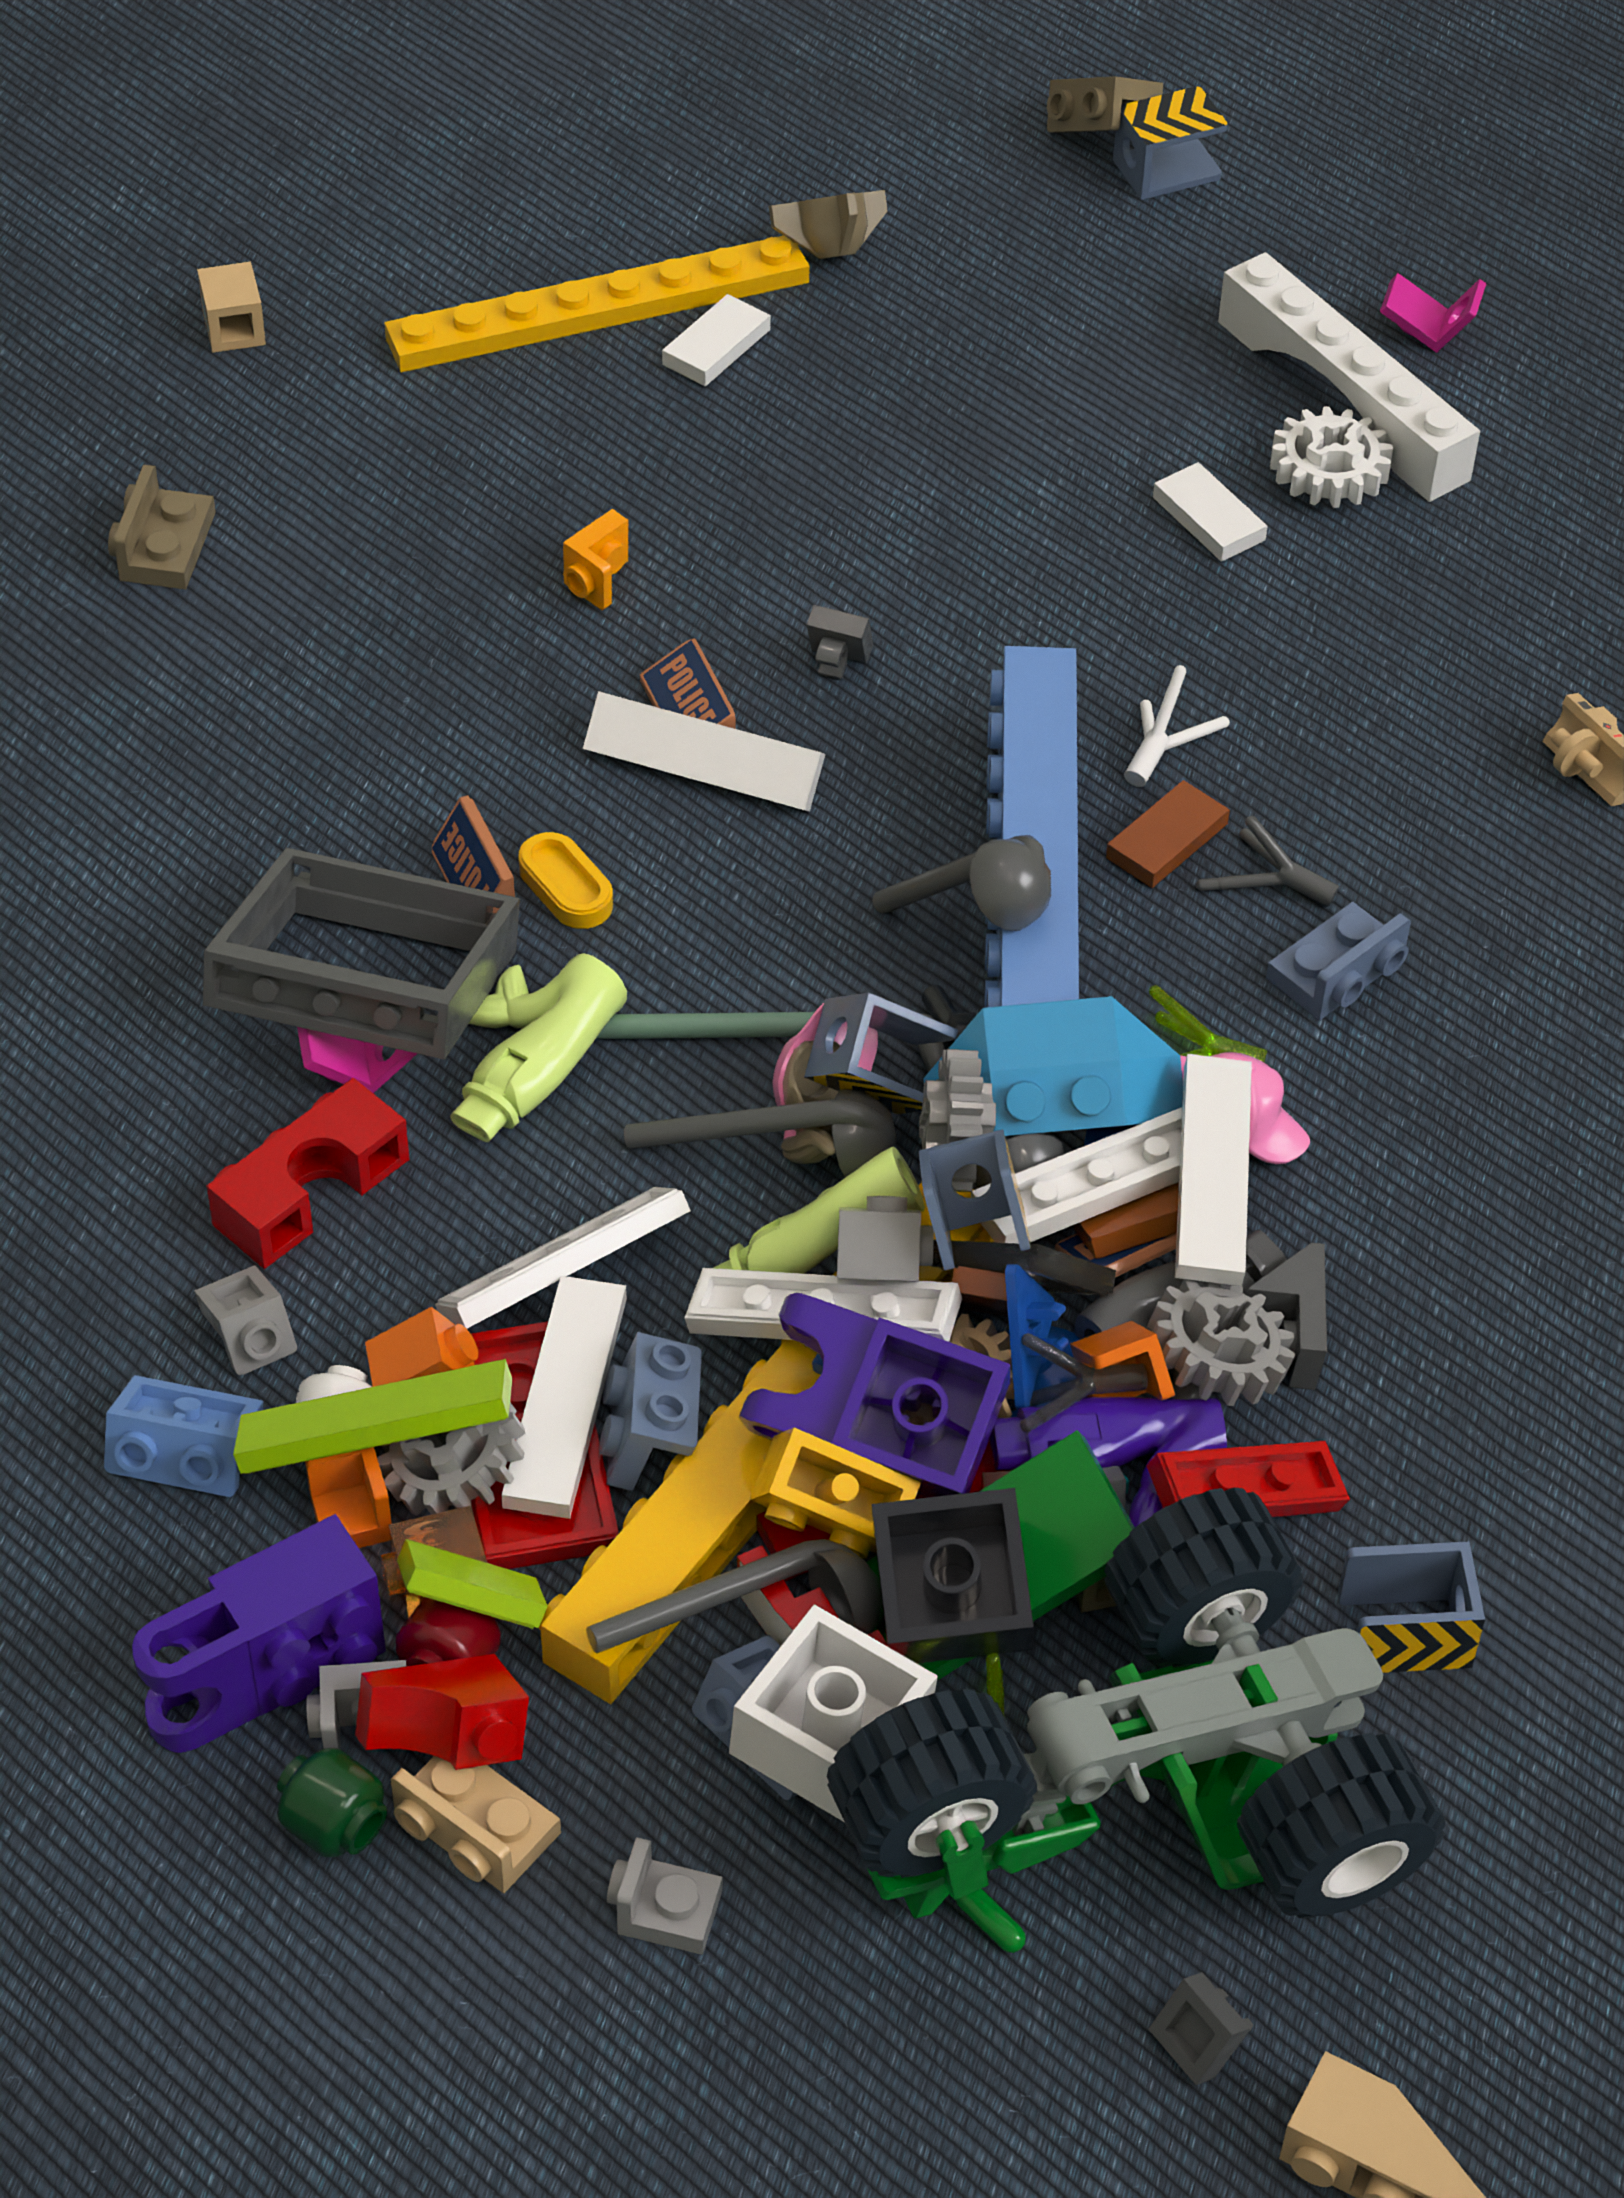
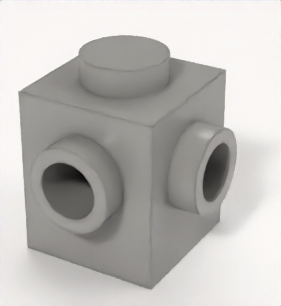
M867 1196V1208L839 1207L837 1278L919 1281V1266H932L933 1227L921 1225L920 1210H907V1197Z

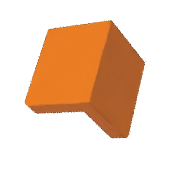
M1129 1321L1070 1343L1087 1398L1136 1397L1147 1392L1163 1401L1175 1396L1157 1334L1145 1327Z
M374 1447L305 1461L310 1499L317 1523L336 1514L358 1548L394 1539L389 1497Z

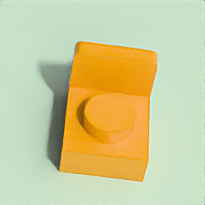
M611 509L563 542L564 584L577 597L585 598L601 610L612 604V575L617 573L628 562V519L614 509Z

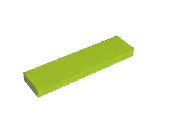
M506 1359L242 1414L233 1456L240 1474H247L505 1420L509 1418L512 1376Z

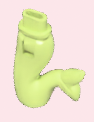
M584 953L578 954L546 986L529 994L521 966L514 965L506 969L498 979L495 993L487 995L469 1024L488 1028H500L509 1025L514 1028H521V1030L497 1045L479 1063L474 1071L472 1082H468L462 1089L464 1101L450 1115L453 1123L461 1130L484 1142H489L502 1127L514 1128L520 1122L519 1117L523 1118L564 1081L604 1026L623 1007L627 1001V990L619 975L594 956Z
M893 1146L873 1157L836 1185L821 1192L817 1199L810 1204L758 1229L752 1235L749 1245L745 1248L740 1243L732 1246L729 1250L730 1259L717 1265L714 1269L804 1274L838 1249L839 1207L867 1208V1196L907 1197V1210H920L922 1212L925 1205L920 1188L903 1156Z

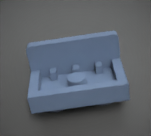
M637 1332L622 1366L613 1364L610 1367L603 1390V1404L611 1405L612 1410L604 1423L599 1443V1454L608 1456L606 1485L633 1491L653 1448L686 1456L693 1454L698 1439L702 1355L699 1347Z

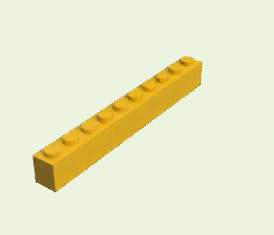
M921 1182L918 1186L925 1205L924 1211L921 1212V1225L932 1226ZM957 1192L965 1198H971V1192ZM981 1223L950 1230L955 1268H958V1266L976 1268L988 1254L976 1250L972 1247V1244H996ZM934 1234L932 1266H919V1281L952 1282L954 1268L944 1270ZM782 1339L781 1346L768 1361L761 1359L751 1368L739 1395L729 1406L724 1404L719 1406L710 1416L704 1428L703 1437L697 1442L693 1454L690 1456L677 1454L665 1472L663 1483L649 1499L643 1497L632 1506L624 1520L622 1531L608 1547L601 1545L593 1551L583 1567L581 1578L567 1595L558 1594L549 1602L539 1626L544 1664L610 1705L614 1702L680 1621L600 1653H595L587 1637L586 1628L720 1575L756 1532V1515L767 1510V1507L749 1499L772 1440L749 1431L742 1423L739 1414L748 1395L761 1388L788 1394H797L811 1388L820 1377V1374L814 1372L812 1367V1361L818 1353L795 1340Z

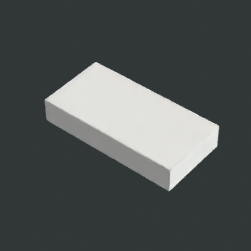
M727 294L662 350V365L703 386H707L770 331L771 315Z
M1199 462L1154 483L1153 498L1221 562L1266 540L1267 525Z

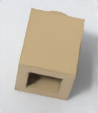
M251 261L197 269L202 311L212 353L266 345L262 305Z

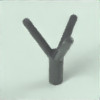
M1255 816L1246 818L1245 823L1248 828H1243L1239 836L1279 872L1199 879L1196 882V888L1199 891L1285 884L1327 907L1332 903L1340 887L1291 861Z

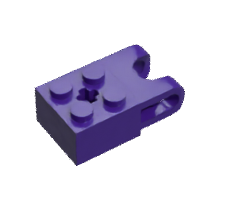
M797 1292L786 1296L778 1314L782 1328L790 1339L804 1344L820 1355L823 1361V1371L811 1388L797 1394L773 1392L763 1388L753 1391L747 1396L739 1414L740 1420L747 1429L759 1436L773 1440L774 1435L791 1428H797L920 1481L921 1484L917 1494L928 1498L969 1493L1010 1385V1364L880 1317L876 1320L812 1296ZM922 1403L932 1405L933 1418L936 1419L932 1422H925L924 1425H914L910 1423V1416L904 1415L906 1410L917 1412Z
M334 1514L208 1577L210 1592L150 1621L137 1632L132 1644L133 1660L137 1674L150 1688L145 1699V1716L150 1735L159 1745L175 1753L187 1752L197 1749L280 1706L288 1707L301 1702L314 1688L320 1686L319 1666L370 1663L376 1656L386 1652L377 1575L337 1515ZM168 1646L182 1647L188 1652L178 1662L172 1664L162 1663L154 1658L157 1651ZM195 1698L198 1700L199 1709L190 1721L176 1723L166 1719L168 1711L173 1707L183 1705Z

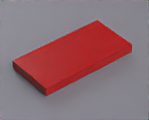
M548 1321L471 1333L478 1349V1358L474 1361L475 1365L506 1359L512 1376L510 1402L517 1411L515 1416L520 1423ZM595 1424L570 1519L504 1509L502 1507V1491L505 1483L498 1481L490 1487L495 1501L491 1504L484 1502L479 1496L470 1500L482 1562L506 1569L585 1557L590 1556L601 1545L608 1547L616 1538L619 1532L609 1485H606L607 1476L603 1457L599 1454V1439ZM510 1462L506 1464L507 1469H509Z

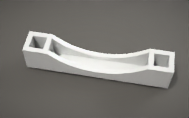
M1268 253L1260 254L1224 272L1218 322L1251 351L1272 350L1287 353L1308 363L1326 376L1350 400L1363 418L1370 417L1373 419L1371 431L1384 429L1387 432L1385 443L1393 445L1391 469L1428 502H1431L1471 481L1480 430Z

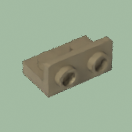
M1116 76L1050 80V91L1047 100V130L1053 133L1118 131L1120 128L1121 105L1162 95L1163 83Z
M143 465L136 484H129L126 489L124 513L121 521L114 522L109 532L108 550L110 556L116 557L120 581L186 590L216 513L214 496L159 489L156 466Z

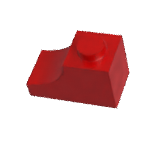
M495 1654L361 1673L355 1736L365 1750L405 1749L423 1752L450 1762L455 1770L521 1760L529 1696Z

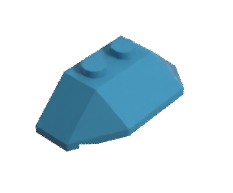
M1112 996L982 1008L949 1047V1049L978 1050V1059H981L982 1062L980 1077H983V1083H992L993 1102L996 1103V1126L993 1132L1003 1129L1005 1136L1142 1124L1182 1107L1183 1081L1180 1055ZM939 1061L923 1078L924 1083L925 1080L936 1081V1079H939Z

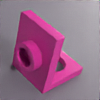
M1397 273L1390 280L1380 312L1396 323L1406 334L1414 336L1437 353L1475 318L1486 283L1479 279L1447 309Z
M297 1027L305 1069L345 1084L354 1077L372 1093L378 1090L417 1055V1053L396 1049L393 1055L384 1061L382 1057L383 1046Z

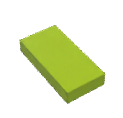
M405 1539L397 1559L405 1587L408 1592L532 1629L534 1627L539 1628L548 1607L536 1577L409 1539Z

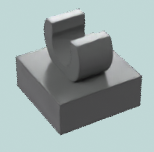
M813 605L806 626L811 649L817 652L815 661L821 663L818 675L841 681L848 660L867 664L873 647L869 618Z
M1202 1972L1184 1978L1148 2029L1195 2085L1212 2080L1217 2076L1254 2025L1249 2018H1241L1226 2000L1229 1995L1223 1989L1215 1988Z

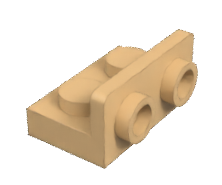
M433 1756L415 1776L401 1768L391 1778L394 1816L402 1828L420 1841L430 1838L448 1852L453 1864L466 1877L475 1882L485 1879L502 1893H505L561 1834L559 1817L488 1765L455 1770L450 1762Z

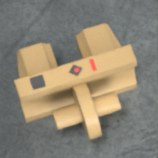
M1579 693L1566 695L1562 703L1560 718L1547 732L1542 741L1555 753L1553 766L1564 777H1571L1577 774L1610 806L1623 804L1624 735L1618 730L1617 718L1604 706L1594 708Z

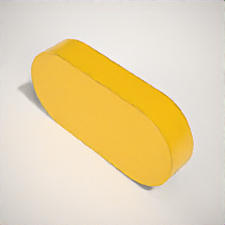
M545 832L528 838L521 845L519 850V872L521 878L562 924L576 929H588L602 924L609 918L613 910L612 885L572 839L560 833Z

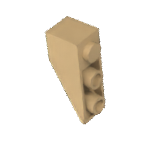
M1325 2051L1287 2125L1279 2157L1280 2160L1290 2164L1294 2172L1305 2181L1320 2187L1334 2186L1355 2198H1486L1396 2085Z

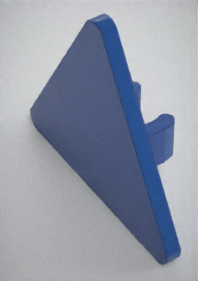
M1007 1264L1005 1268L1014 1400L1015 1407L1019 1410L1021 1407L1030 1406L1042 1357L1057 1355L1068 1345L1066 1337L1048 1338L1052 1321L1058 1320L1066 1311V1307L1064 1304L1055 1302L1054 1298L1018 1264Z

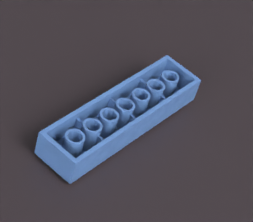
M1004 646L1003 670H991L990 706H1000V712H988L987 747L989 749H998V755H988L986 790H989V793H998V798H987L986 834L990 838L1009 839L1019 835L1033 836L1043 846L1045 863L1051 871V898L1042 915L1031 925L1020 931L1004 930L991 923L985 916L987 929L996 930V934L986 933L984 971H987V977H996V981L985 980L984 1008L1079 999L1076 648Z

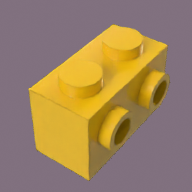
M791 1428L774 1435L749 1500L767 1507L764 1517L780 1526L803 1532L806 1524L831 1534L830 1541L846 1545L859 1557L867 1558L869 1551L876 1553L872 1504L915 1499L921 1482L797 1428Z

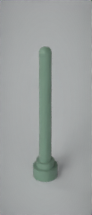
M815 1012L614 1014L596 1039L794 1037L802 1030Z

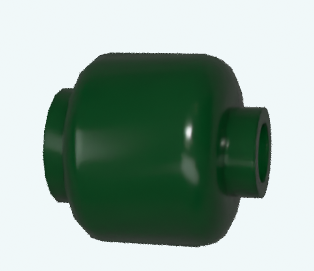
M337 1748L322 1749L309 1758L305 1755L297 1756L287 1765L277 1782V1790L282 1793L277 1811L280 1823L287 1831L319 1855L326 1858L339 1857L346 1852L356 1855L363 1851L377 1836L387 1817L388 1809L383 1804L384 1786L379 1778Z

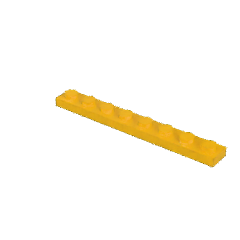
M784 235L769 237L765 240L718 248L710 252L668 259L663 262L627 270H617L613 273L576 281H566L562 284L530 291L515 292L507 296L484 301L464 303L456 307L424 314L410 315L405 318L384 322L385 337L400 372H406L711 305L719 302L727 294L738 299L809 283L810 266L796 243Z

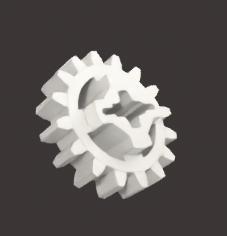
M1323 407L1322 415L1315 416L1308 409L1302 410L1300 422L1287 417L1284 420L1283 430L1275 431L1270 469L1277 470L1276 482L1278 484L1291 483V496L1296 497L1305 492L1310 495V504L1312 505L1319 503L1321 498L1329 499L1333 508H1339L1342 498H1348L1355 505H1359L1362 501L1363 492L1375 497L1379 494L1380 484H1387L1393 445L1385 443L1387 432L1384 429L1371 431L1373 419L1370 417L1356 421L1352 419V410L1346 409L1341 416L1333 415L1330 407Z

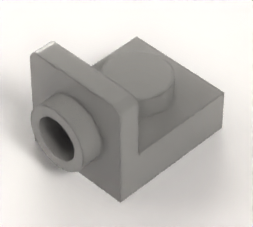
M256 1265L194 1290L201 1313L223 1339L231 1367L238 1375H244L296 1352L297 1344L282 1297Z
M406 1660L319 1666L320 1694L307 1695L309 1738H322L324 1749L337 1748L341 1750L340 1727L355 1726L357 1722L361 1673L406 1667Z
M636 1837L629 1861L620 1859L616 1861L608 1886L607 1903L617 1905L618 1934L703 1955L723 1891V1877L652 1860L651 1841Z

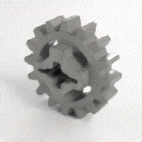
M943 1050L942 1060H939L938 1064L939 1079H936V1081L925 1080L922 1111L919 1117V1138L922 1141V1150L993 1132L996 1126V1103L993 1102L992 1083H983V1077H980L982 1062L981 1059H978V1050ZM976 1164L962 1166L955 1172L952 1178V1186L956 1192H972L973 1182L976 1183Z
M1184 1279L1179 1289L1172 1286L1166 1288L1161 1301L1157 1302L1147 1325L1152 1332L1157 1334L1167 1369L1175 1368L1179 1372L1175 1384L1180 1388L1189 1383L1198 1386L1199 1397L1203 1400H1207L1212 1392L1221 1393L1227 1406H1234L1239 1394H1242L1252 1404L1259 1402L1263 1392L1273 1395L1277 1391L1282 1379H1284L1295 1357V1353L1289 1350L1295 1338L1294 1333L1279 1329L1285 1317L1283 1313L1277 1311L1266 1312L1262 1308L1266 1297L1258 1294L1251 1298L1242 1293V1286L1231 1285L1228 1290L1221 1288L1219 1283L1205 1282L1204 1286L1200 1287L1194 1280Z
M510 1402L509 1418L505 1420L381 1445L385 1453L377 1459L381 1472L385 1477L386 1488L397 1502L402 1500L412 1514L417 1516L427 1508L434 1519L439 1521L443 1520L449 1506L453 1505L463 1517L470 1515V1500L478 1496L484 1502L491 1504L495 1501L490 1487L496 1481L511 1484L514 1480V1477L506 1468L507 1462H514L524 1458L525 1453L516 1442V1439L525 1434V1428L515 1416L516 1409Z

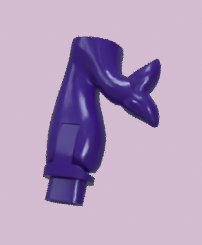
M1089 1397L1051 1403L1041 1407H1021L1018 1410L1017 1417L997 1418L989 1438L995 1470L1016 1469L1076 1430L1086 1438L1102 1468L1120 1467L1149 1454L1154 1455L1149 1459L1148 1463L1157 1453L1227 1448L1224 1415L1218 1398H1208L1207 1400L1200 1398L1166 1399L1161 1401L1158 1398ZM1146 1466L1140 1479L1141 1486L1133 1497L1128 1515L1134 1527L1163 1509Z

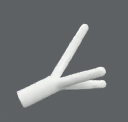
M1182 665L1177 666L1174 670L1155 722L1151 702L1143 700L1140 703L1144 740L1124 773L1126 781L1133 786H1145L1165 750L1226 728L1230 723L1227 717L1222 716L1167 736L1165 730L1186 674V668Z

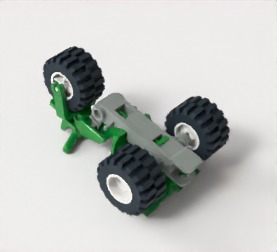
M1222 1488L1208 1490L1198 1495L1188 1496L1164 1507L1129 1532L1130 1535L1117 1545L1112 1552L1114 1556L1106 1564L1104 1571L1107 1575L1104 1579L1106 1587L1142 1654L1147 1660H1152L1155 1665L1164 1668L1138 1673L1135 1665L1131 1663L1114 1671L1108 1677L1114 1688L1096 1692L1092 1683L1087 1679H1083L1078 1683V1690L1081 1696L1069 1698L1064 1692H1053L1039 1698L1027 1711L1030 1719L1027 1724V1731L1036 1747V1751L1029 1754L1022 1753L998 1703L994 1702L992 1696L986 1693L976 1694L975 1690L961 1689L954 1692L946 1690L918 1697L883 1713L850 1737L851 1740L842 1746L834 1756L835 1762L828 1768L826 1776L829 1781L827 1786L882 1899L891 1900L904 1897L913 1918L918 1919L931 1915L950 1893L956 1904L1001 1949L1009 1953L1018 1952L1023 1948L1026 1942V1935L1022 1927L982 1889L989 1885L986 1871L1001 1868L1009 1874H1014L1081 1845L1101 1826L1100 1819L1091 1801L1098 1799L1112 1786L1126 1780L1135 1799L1140 1803H1145L1149 1799V1792L1141 1776L1162 1780L1166 1783L1193 1835L1194 1841L1221 1889H1237L1265 1881L1282 1912L1288 1916L1297 1915L1298 1918L1322 1917L1344 1912L1368 1903L1390 1891L1411 1876L1433 1854L1434 1849L1442 1841L1445 1834L1443 1829L1446 1826L1445 1818L1399 1740H1395L1391 1735L1380 1734L1375 1736L1374 1733L1360 1734L1336 1740L1338 1732L1353 1729L1360 1724L1364 1717L1365 1709L1359 1696L1375 1692L1383 1680V1672L1365 1639L1358 1632L1342 1628L1304 1637L1293 1644L1262 1652L1258 1648L1256 1642L1259 1640V1636L1277 1623L1286 1614L1285 1611L1296 1601L1299 1596L1298 1589L1303 1585L1304 1577L1299 1563L1264 1502L1254 1492L1247 1493L1242 1488H1231L1225 1491Z

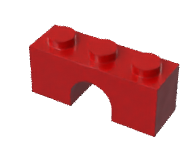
M353 1077L334 1092L321 1096L310 1110L287 1127L279 1128L272 1132L261 1146L238 1163L223 1168L214 1180L206 1185L212 1225L258 1265L266 1269L313 1233L309 1193L302 1188L304 1184L319 1178H334L347 1183L362 1196L410 1160L406 1119Z

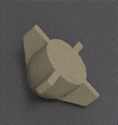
M885 190L854 192L768 206L771 228L818 259L856 254L888 211Z

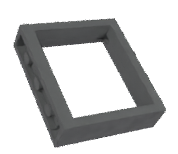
M286 847L204 950L203 1006L445 1060L516 953L520 898ZM294 864L311 867L310 873L301 871L296 877L294 876ZM493 907L499 908L497 913H493ZM295 913L467 950L470 953L443 990L267 951V949ZM424 1008L438 1011L437 1016L424 1013Z

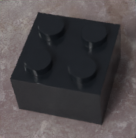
M1015 1488L872 1504L873 1530L887 1647L915 1663L1032 1650L1034 1626Z

